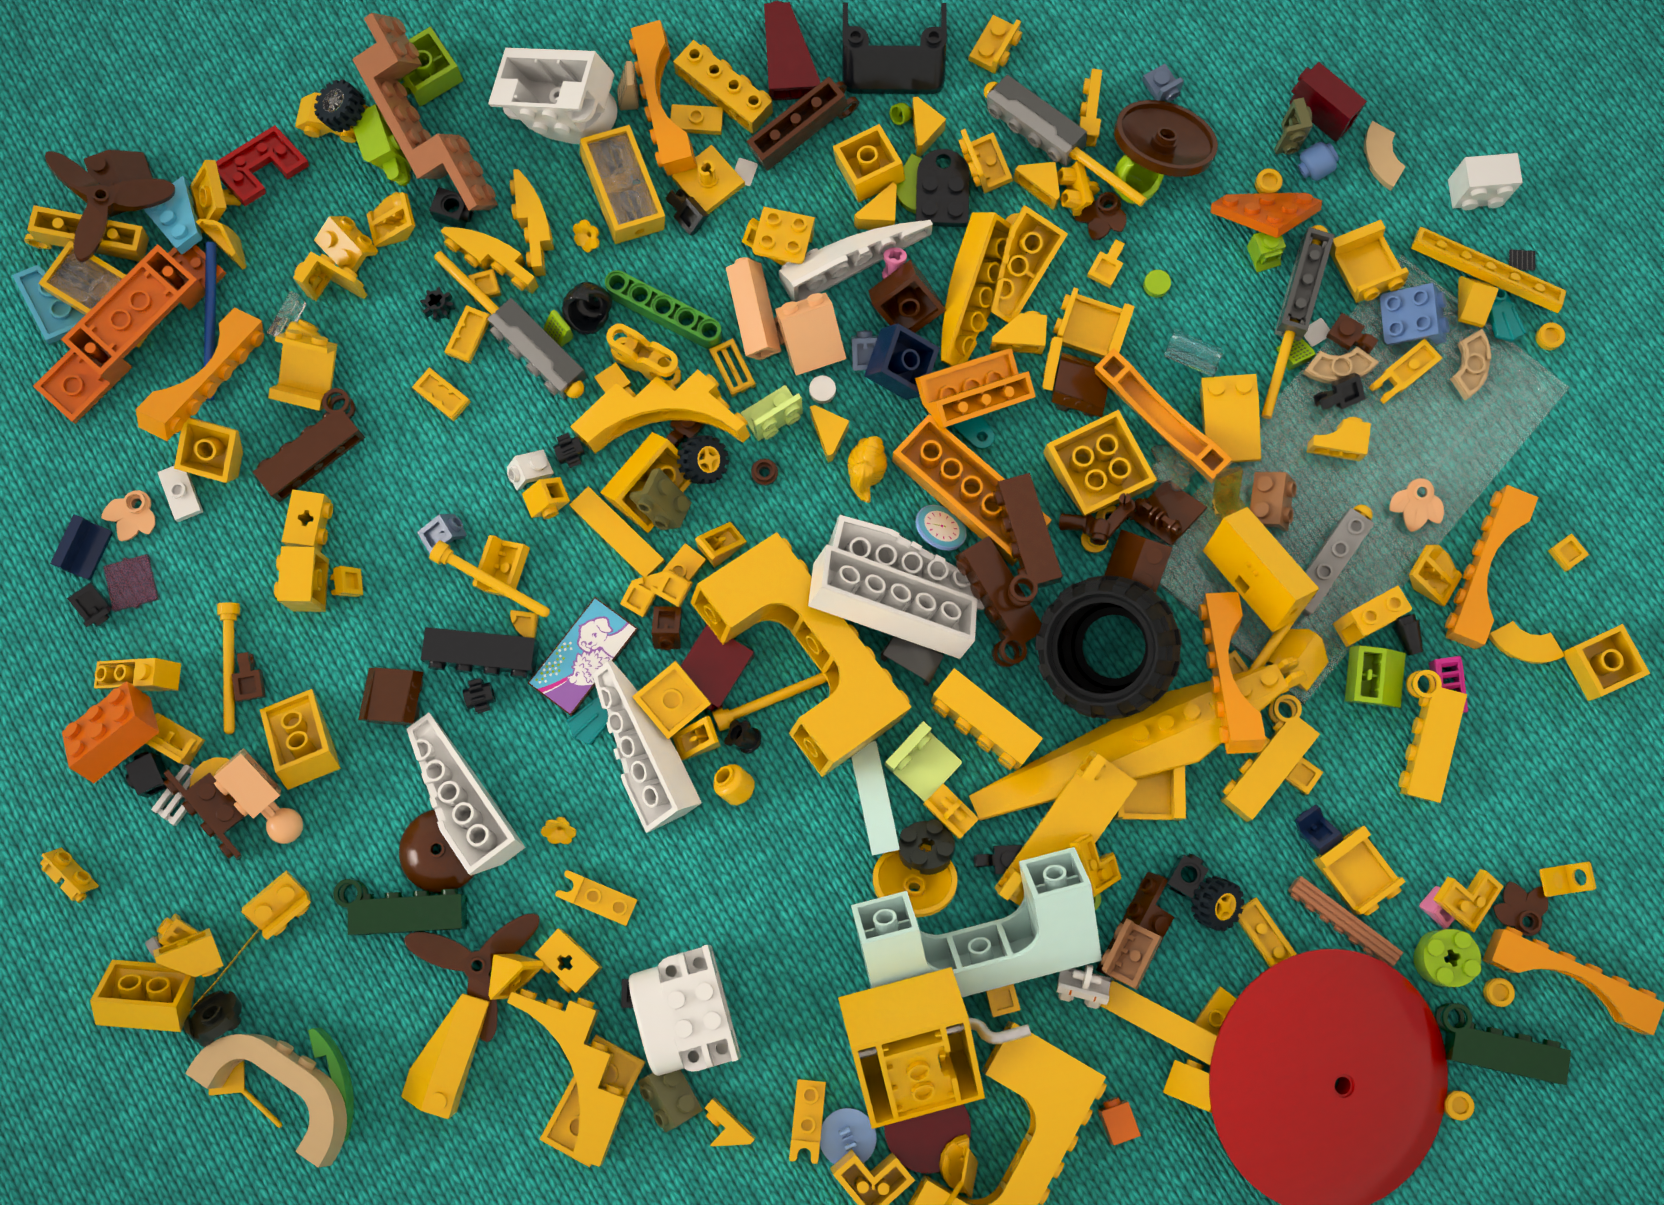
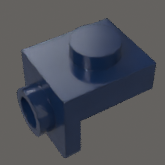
M1314 805L1309 810L1302 812L1295 819L1300 837L1321 856L1344 840L1342 833L1323 817L1321 808L1318 805Z

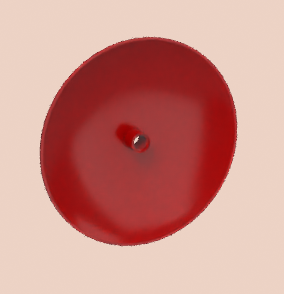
M1318 949L1296 954L1274 964L1255 978L1238 996L1220 1027L1211 1057L1209 1073L1211 1112L1223 1148L1239 1173L1253 1187L1281 1205H1371L1386 1197L1411 1176L1430 1150L1443 1118L1444 1102L1448 1089V1066L1442 1035L1432 1011L1419 991L1408 979L1383 961L1366 954L1343 949ZM1339 1078L1338 1086L1335 1088V1082Z

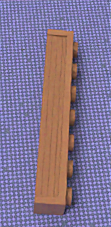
M1302 876L1297 877L1287 890L1291 893V898L1297 902H1303L1307 910L1312 913L1315 911L1320 915L1319 918L1323 922L1331 923L1335 931L1340 934L1344 933L1349 937L1348 940L1354 945L1359 944L1363 947V952L1367 955H1373L1378 960L1394 967L1400 956L1404 953Z

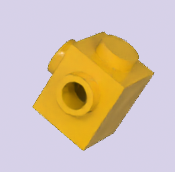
M561 477L539 479L522 493L531 518H553L559 514L558 510L570 502Z

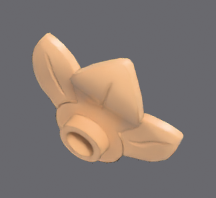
M1418 478L1412 480L1408 484L1407 489L1396 492L1390 501L1389 510L1397 513L1403 512L1404 523L1410 532L1420 529L1427 520L1440 524L1444 516L1443 503L1434 495V487L1427 479ZM1420 487L1425 489V494L1422 497H1419L1417 494V490Z
M140 490L129 492L124 498L112 500L106 506L101 516L106 521L117 522V536L119 541L122 542L133 539L139 531L150 535L156 520L155 515L150 510L151 499L149 495ZM141 500V506L135 509V503Z

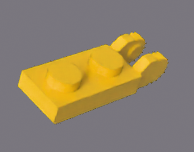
M1424 338L1387 368L1383 375L1368 388L1373 392L1378 390L1385 381L1389 380L1394 385V388L1387 391L1380 399L1385 404L1398 392H1403L1430 370L1442 357Z

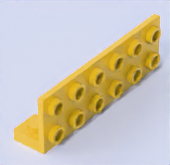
M1091 750L994 887L997 893L1007 901L1010 899L1020 906L1024 898V889L1019 861L1070 848L1069 843L1087 834H1092L1096 843L1137 785V781Z

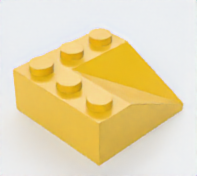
M1119 410L1046 444L1043 452L1055 477L1083 516L1120 503L1119 497L1123 493H1125V496L1128 493L1133 498L1151 489L1157 481Z

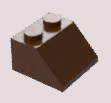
M106 150L84 158L88 173L101 185L109 187L126 180L153 179L143 152ZM114 211L112 214H110V217L124 213L126 211Z
M911 259L868 290L873 307L890 326L898 323L914 333L946 311L926 277Z
M1121 529L1105 576H1119L1139 581L1157 593L1173 547Z

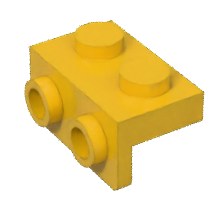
M329 216L314 241L335 261L339 268L347 267L356 273L367 256H376L378 249L372 244V240L355 226L356 224L351 218L347 216Z
M489 535L478 568L516 589L530 547ZM474 578L472 583L474 587L488 594L506 597Z

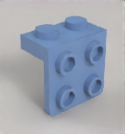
M1434 283L1381 295V315L1386 344L1394 345L1428 337L1435 344L1447 342L1446 333H1449L1450 328L1448 319L1444 317L1443 308L1447 307L1446 296Z

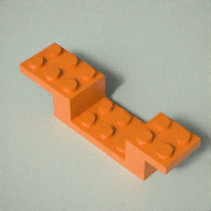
M157 244L61 339L71 349L33 387L70 421L76 424L132 368L123 358L179 303L183 304L190 311L205 296L206 254L196 244L182 255L175 247L167 253ZM218 264L216 266V284L227 274Z

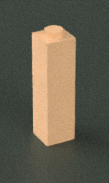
M748 257L739 258L734 264L726 267L745 356L762 360L781 352L780 342L762 264Z

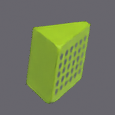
M552 310L543 330L562 347L573 339V333L556 310Z
M1303 339L1300 341L1293 340L1286 365L1288 371L1311 361L1316 355L1315 351ZM1281 345L1276 348V350L1278 351V353H1279V350H1280Z

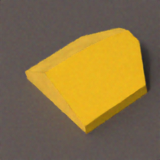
M395 192L386 197L374 211L367 213L373 244L377 248L408 240L415 228L407 193Z
M199 219L196 221L203 232L213 242L217 243V246L242 270L247 267L241 239L231 228L215 220Z
M1426 545L1410 571L1409 578L1415 591L1440 606H1445L1462 578V574L1456 569L1450 555L1440 545Z
M1290 629L1267 663L1269 665H1277L1286 658L1296 656L1300 661L1298 667L1282 675L1287 677L1289 674L1300 670L1306 671L1307 679L1297 686L1307 692L1328 664L1323 639L1312 630Z

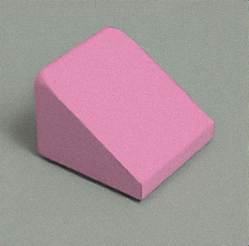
M1435 886L1419 906L1443 929H1447L1455 919L1433 900L1440 887Z

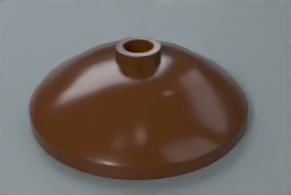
M430 810L416 817L404 831L399 846L401 867L407 878L423 890L441 893L443 889H459L466 885L475 874H468L440 832L435 810ZM440 844L442 850L439 854L435 855L433 847Z

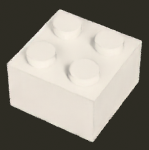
M1518 153L1465 157L1448 179L1452 209L1472 210L1479 206H1488V208L1503 206L1523 183Z

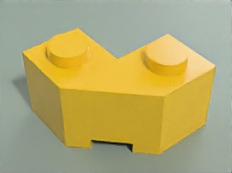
M314 92L301 98L295 127L303 130L305 135L318 138L332 132L340 136V139L345 142L355 143L357 141L352 125L348 131L343 129V132H335L317 118L314 112L316 111L314 104L318 103L315 99L321 93Z

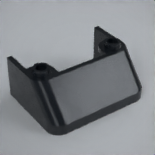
M843 2L842 81L847 86L846 91L852 94H936L940 92L945 82L947 43L946 3H941L939 27L925 29L921 34L920 46L869 45L868 33L863 28L848 26V2Z

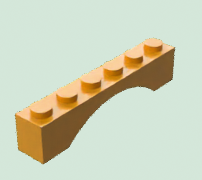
M660 20L631 28L633 39L629 40L633 55L637 54L638 61L634 62L638 77H642L643 80L639 87L643 99H647L648 106H645L644 109L648 122L653 124V129H650L652 142L654 145H658L659 151L655 152L659 168L664 167L667 176L698 168L693 146L687 132L676 126L666 115L662 107L660 94L661 80L665 66L671 56L663 25Z
M234 307L219 323L220 335L218 346L206 366L180 384L167 389L153 391L135 409L138 427L165 441H168L175 433H179L184 423L191 416L197 414L200 406L207 398H211L222 382L227 381L231 377L237 366L247 360L252 350L262 344L264 340L262 320Z
M1114 348L1094 367L1095 374L1211 484L1231 465L1232 458L1173 409Z
M1509 485L1500 491H1495L1489 503L1492 506L1490 515L1484 518L1481 525L1482 537L1476 541L1472 549V554L1475 555L1472 564H1468L1463 574V579H1466L1463 589L1460 588L1454 598V603L1457 604L1454 613H1450L1445 623V628L1448 629L1445 635L1446 638L1475 650L1486 644L1494 622L1487 595V579L1492 559L1497 549L1512 532L1530 522L1538 500L1537 496Z
M1205 593L1203 603L1198 606V616L1200 621H1204L1205 628L1202 630L1203 644H1208L1209 652L1206 655V663L1208 669H1212L1213 673L1210 685L1212 693H1216L1217 696L1215 715L1216 718H1220L1222 725L1219 727L1220 743H1225L1226 754L1261 752L1266 740L1261 713L1240 692L1233 679L1229 665V644L1238 631L1243 617L1239 593Z
M1506 926L1505 929L1494 930L1482 961L1508 973L1544 969L1570 976L1585 985L1600 999L1608 1009L1614 1022L1640 1034L1654 1035L1664 1009V1002L1655 999V993L1643 988L1638 990L1629 987V981L1618 976H1612V978L1602 974L1603 970L1595 965L1586 963L1584 966L1575 962L1576 957L1563 951H1559V953L1549 950L1550 945L1537 939L1527 940L1522 937L1523 933L1517 929Z

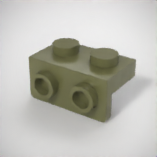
M1304 97L1292 101L1282 120L1283 134L1274 149L1275 154L1284 153L1285 155H1290L1297 152L1313 126L1312 112L1310 107L1306 106Z
M660 468L652 469L642 491L631 492L629 496L637 508L660 530L680 528L692 503Z
M681 1070L660 1076L651 1073L638 1081L641 1096L646 1102H649L657 1125L663 1128L665 1132L672 1130L703 1111Z

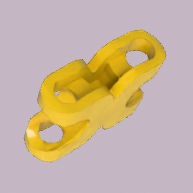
M619 323L610 327L606 338L616 362L632 371L641 372L650 381L658 376L662 381L666 382L667 380H664L661 376L669 377L674 373V378L669 381L675 387L678 386L681 381V371L678 367L677 356L673 351L657 342H649L642 334L624 324ZM617 333H624L625 335H627V337H620L616 341H614V336Z

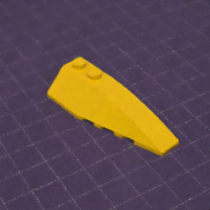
M972 212L955 261L946 299L941 340V361L949 366L968 361L977 345L976 338L979 332H984L988 325L986 320L991 313L990 307L1009 229L1012 225L995 212Z

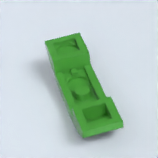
M322 1027L309 1029L314 1058L326 1056L331 1080L338 1087L345 1102L347 1129L344 1141H347L354 1113L353 1087L347 1064L335 1041Z

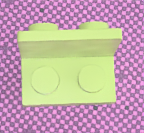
M784 385L742 411L741 415L748 422V427L758 441L763 438L767 440L776 435L780 427L785 424L788 426L792 425L801 418L800 415L803 414L802 397L799 393L793 396L787 386Z
M924 721L885 762V766L923 802L945 783L962 764V761L931 733L932 728Z

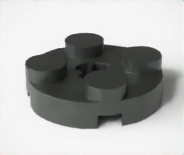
M932 819L930 821L916 822L901 831L899 857L902 863L910 870L912 867L915 870H920V874H936L946 869L950 864V860L955 852V841L951 832L939 820ZM925 843L932 845L929 852H925V848L921 850L919 847Z
M217 991L206 996L194 1006L193 1009L196 1013L190 1019L187 1016L184 1022V1030L193 1041L198 1042L203 1047L208 1046L214 1039L220 1037L226 1031H232L241 1023V1018L239 1017L242 1010L241 1001L231 991H229V994Z

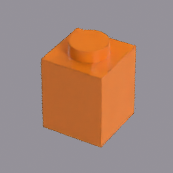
M1119 1097L1112 1098L1103 1102V1108L1097 1109L1109 1143L1113 1146L1141 1136L1128 1101H1120Z

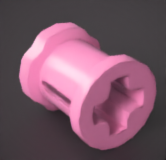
M893 247L885 250L883 254L885 268L882 272L883 279L904 265L907 260V254L903 249Z

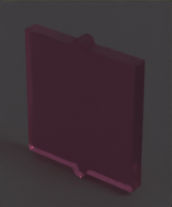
M148 554L131 559L123 558L120 562L103 566L114 612L131 607L139 608L141 604L159 600Z

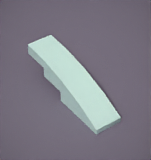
M873 741L854 754L851 760L871 854L877 855L900 850L877 743Z

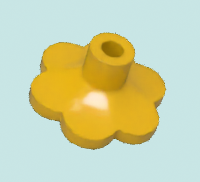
M586 219L574 224V241L578 246H582L585 252H591L599 247L600 243L597 238L599 230L597 227L592 226Z
M557 817L556 820H547L545 826L541 829V834L547 837V840L552 844H570L577 832L564 817Z

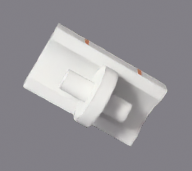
M1090 964L1085 966L1084 971L1074 968L1060 971L1057 984L1058 998L1068 1002L1073 1000L1074 997L1084 999L1087 1007L1098 1009L1101 1004L1107 1005L1109 1001L1111 978L1093 974V965Z

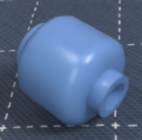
M1319 141L1301 152V163L1298 164V168L1304 178L1309 176L1312 180L1319 181L1336 170L1339 157L1330 143L1325 144Z

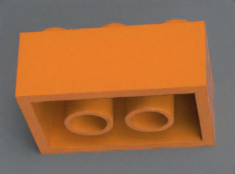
M126 681L118 688L113 689L107 697L97 705L90 707L84 715L75 722L70 723L62 731L68 766L87 780L95 783L157 735L159 729L151 698Z

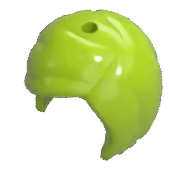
M1127 155L1122 156L1113 174L1147 198L1146 201L1157 192L1164 178V175L1138 165ZM1114 188L1122 200L1130 204H1136Z

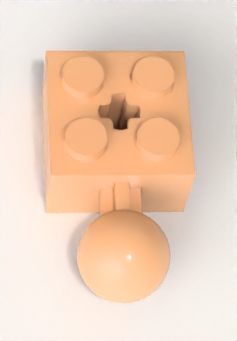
M244 748L216 771L214 775L216 782L214 784L225 796L229 793L235 799L234 806L242 815L246 816L249 814L254 818L261 813L267 819L266 831L273 841L280 844H288L295 841L301 835L303 820L300 814L290 808H279L274 800L280 796L282 788Z

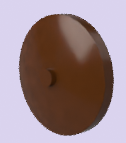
M1143 100L1129 104L1119 113L1114 127L1115 140L1120 149L1138 165L1162 175L1187 177L1202 173L1210 167L1218 149L1215 133L1201 117L1182 106L1170 102Z

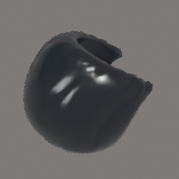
M592 282L579 283L564 297L562 302L563 318L568 326L579 334H595L605 325L609 318V311L613 304L612 298L599 285Z

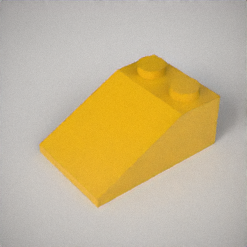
M1256 374L1201 378L1200 402L1203 434L1232 458V463L1261 461L1259 395Z
M313 689L260 709L275 773L287 790L341 769L335 746Z

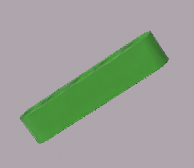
M615 270L606 276L605 286L613 301L706 349L722 343L721 326L714 318L622 271ZM616 283L624 284L619 290L612 289ZM638 295L647 296L642 302L635 301ZM667 306L670 310L665 314H661L658 312L659 308ZM685 318L694 320L692 324L687 326L681 324V321ZM708 330L717 332L711 338L704 336V333Z

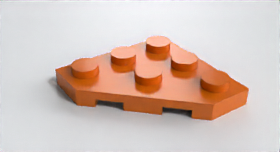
M1309 193L1226 194L1211 204L1210 213L1278 238L1319 212L1322 207V200L1314 198Z

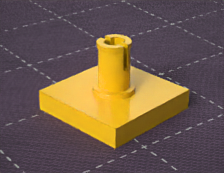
M710 145L695 157L698 168L672 175V180L688 197H693L707 214H710L745 186V181L713 145Z
M205 160L193 179L190 189L198 220L208 219L218 222L227 208L226 205L240 206L241 202L229 189H222L216 160Z
M676 660L632 696L667 739L672 737L711 704Z

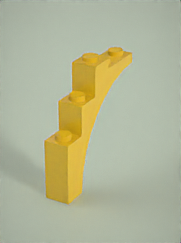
M698 369L678 389L669 380L664 382L658 376L637 395L629 387L623 389L616 382L570 426L579 440L595 454L612 440L630 430L647 424L669 420L709 424L728 432L742 443L751 436L746 427L748 424L746 419L740 413L736 412L733 414L728 410L730 407L721 398L722 396L717 388L719 386L717 380L709 373L705 376Z
M521 988L520 992H511L507 1003L527 1012L545 1026L560 1044L569 1060L578 1086L580 1104L579 1131L572 1157L600 1167L604 1163L628 1096L622 1094L623 1089L617 1086L607 1084L606 1088L601 1087L614 1053L607 1051L609 1046L593 1040L591 1044H588L600 1010L593 1008L594 1002L578 997L577 1002L574 1000L569 1001L566 1010L562 1009L563 1003L550 998L546 1002L536 999L537 993Z

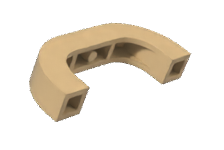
M261 1034L224 1036L213 1041L200 1051L185 1074L206 1089L222 1088L232 1070L242 1061L248 1060L301 1096L308 1107L309 1126L296 1152L318 1168L333 1164L342 1148L346 1135V1107L342 1094L329 1076L315 1067L316 1062L303 1055L300 1057L293 1052L294 1047L285 1041H277Z

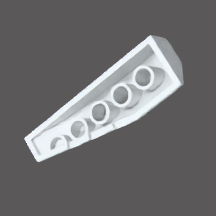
M931 220L900 223L852 235L819 250L818 248L812 249L806 253L802 264L787 262L782 266L781 270H779L780 282L792 302L807 299L808 296L821 293L884 260L883 254L885 250L893 247L905 249L930 236L933 224Z
M839 515L828 545L975 597L970 589L971 584L966 575H962L958 568L945 561V558L923 549L920 544L905 539L893 529ZM977 599V609L984 610L981 600Z
M612 660L607 661L593 673L601 706L603 709H607L608 722L606 723L608 731L613 733L617 748L614 749L616 760L621 759L624 774H621L623 785L645 832L648 833L686 815L702 802L670 738L667 739L634 700L632 696L638 691Z
M427 713L409 726L407 732L416 760L419 761L422 770L421 775L424 784L427 786L430 795L429 799L438 819L439 830L468 874L474 875L503 865L526 848L483 784L434 717Z

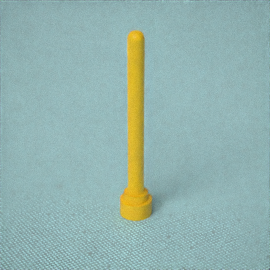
M439 540L433 547L429 555V559L439 565L441 563L452 565L541 617H547L550 614L548 607L453 554L454 551L445 542Z
M232 602L217 604V616H220V621H223V730L228 735L233 734L235 731V696L232 674H235L234 621H237V616L240 615V604Z
M821 672L729 710L727 708L723 710V708L712 711V714L721 732L729 729L730 723L733 720L826 683L827 679Z

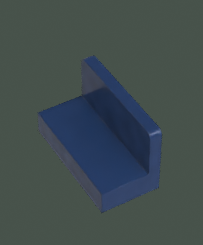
M73 514L50 564L66 572L91 580L113 532Z

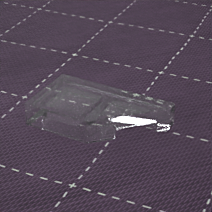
M293 291L289 292L267 332L269 335L275 337L281 334L282 330L286 329L290 322L298 321L306 306V303L299 294Z

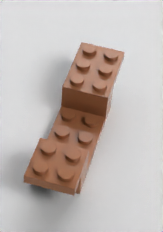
M370 13L364 20L377 43L352 60L417 179H441L449 174L468 210L493 209L498 205L495 200V191L483 178V170L480 164L471 156L469 152L470 146L466 139L461 137V135L440 133L431 137L429 132L422 127L418 111L410 105L406 97V89L398 82V80L422 65L418 58L419 52L417 48L409 42L405 34L406 28L404 24L396 17Z

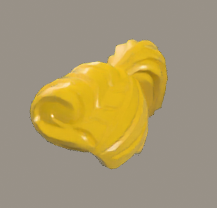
M878 436L860 439L858 444L851 450L847 462L850 486L858 498L866 503H870L871 500L870 486L878 484L887 469V457L884 452L885 446L882 439Z

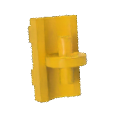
M1076 161L1071 167H1062L1057 172L1058 184L1066 185L1067 187L1061 194L1062 207L1071 208L1073 216H1080L1082 214L1081 211L1093 203L1094 195L1100 191L1099 184L1095 181H1090L1089 176L1086 174L1085 166L1079 161Z
M944 783L923 803L958 839L979 820Z

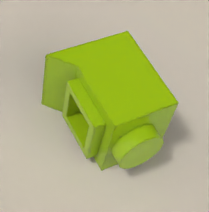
M1262 232L1253 234L1247 249L1256 272L1281 265V255L1286 248L1282 235L1275 238Z

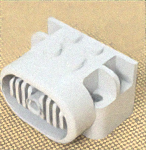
M505 48L488 103L491 107H503L504 113L509 118L521 120L529 129L546 138L571 144H580V138L611 130L617 118V104L610 93L614 73L596 51Z
M704 945L694 950L669 956L663 959L656 967L630 975L629 989L644 1051L653 1074L660 1076L684 1068L691 1072L699 1071L741 1058L711 945Z

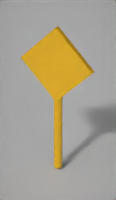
M245 1060L232 1070L222 1088L209 1089V1095L242 1093L278 1128L282 1127V1122L245 1088Z
M970 1149L966 1151L962 1179L958 1182L944 1205H952L962 1188L968 1197L972 1198L978 1160Z

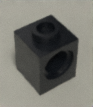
M438 187L429 209L435 221L463 229L466 223L472 220L474 210H468L459 193ZM454 206L459 207L455 212H448Z
M1190 853L1188 856L1181 855L1166 878L1168 882L1165 887L1187 900L1192 899L1195 895V889L1199 888V884L1203 881L1209 869L1203 866L1204 861ZM1184 867L1190 868L1193 872V879L1190 883L1185 882L1181 877V870Z

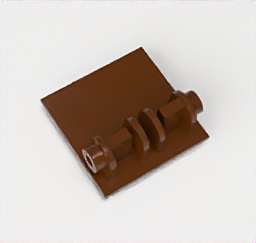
M1166 479L1148 499L1138 498L1135 501L1136 516L1133 520L1172 546L1207 509V506Z

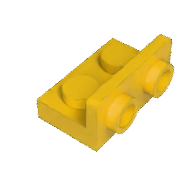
M993 15L971 51L968 61L996 74L1000 66L1004 67L1011 54L1009 52L1011 46L1016 47L1023 33L1020 31L1021 21L1016 19L1015 23L1011 24Z
M286 870L242 907V912L262 930V936L268 940L271 936H277L282 933L291 919L295 916L300 917L308 910L311 903L310 894Z

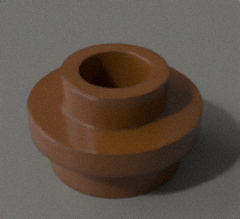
M760 459L752 466V478L759 485H770L777 479L778 468L772 460ZM767 469L770 471V474L763 477L760 475V471Z

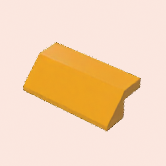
M1012 348L915 378L922 404L941 428L1036 397L1029 371L1018 373Z

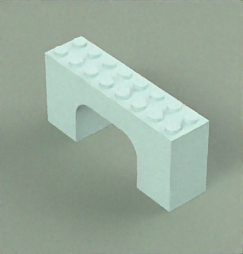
M1075 847L1019 861L1024 889V898L1019 908L1005 918L957 931L933 935L919 930L907 891L851 905L870 987L875 988L952 967L961 996L966 997L1101 961L1092 886Z

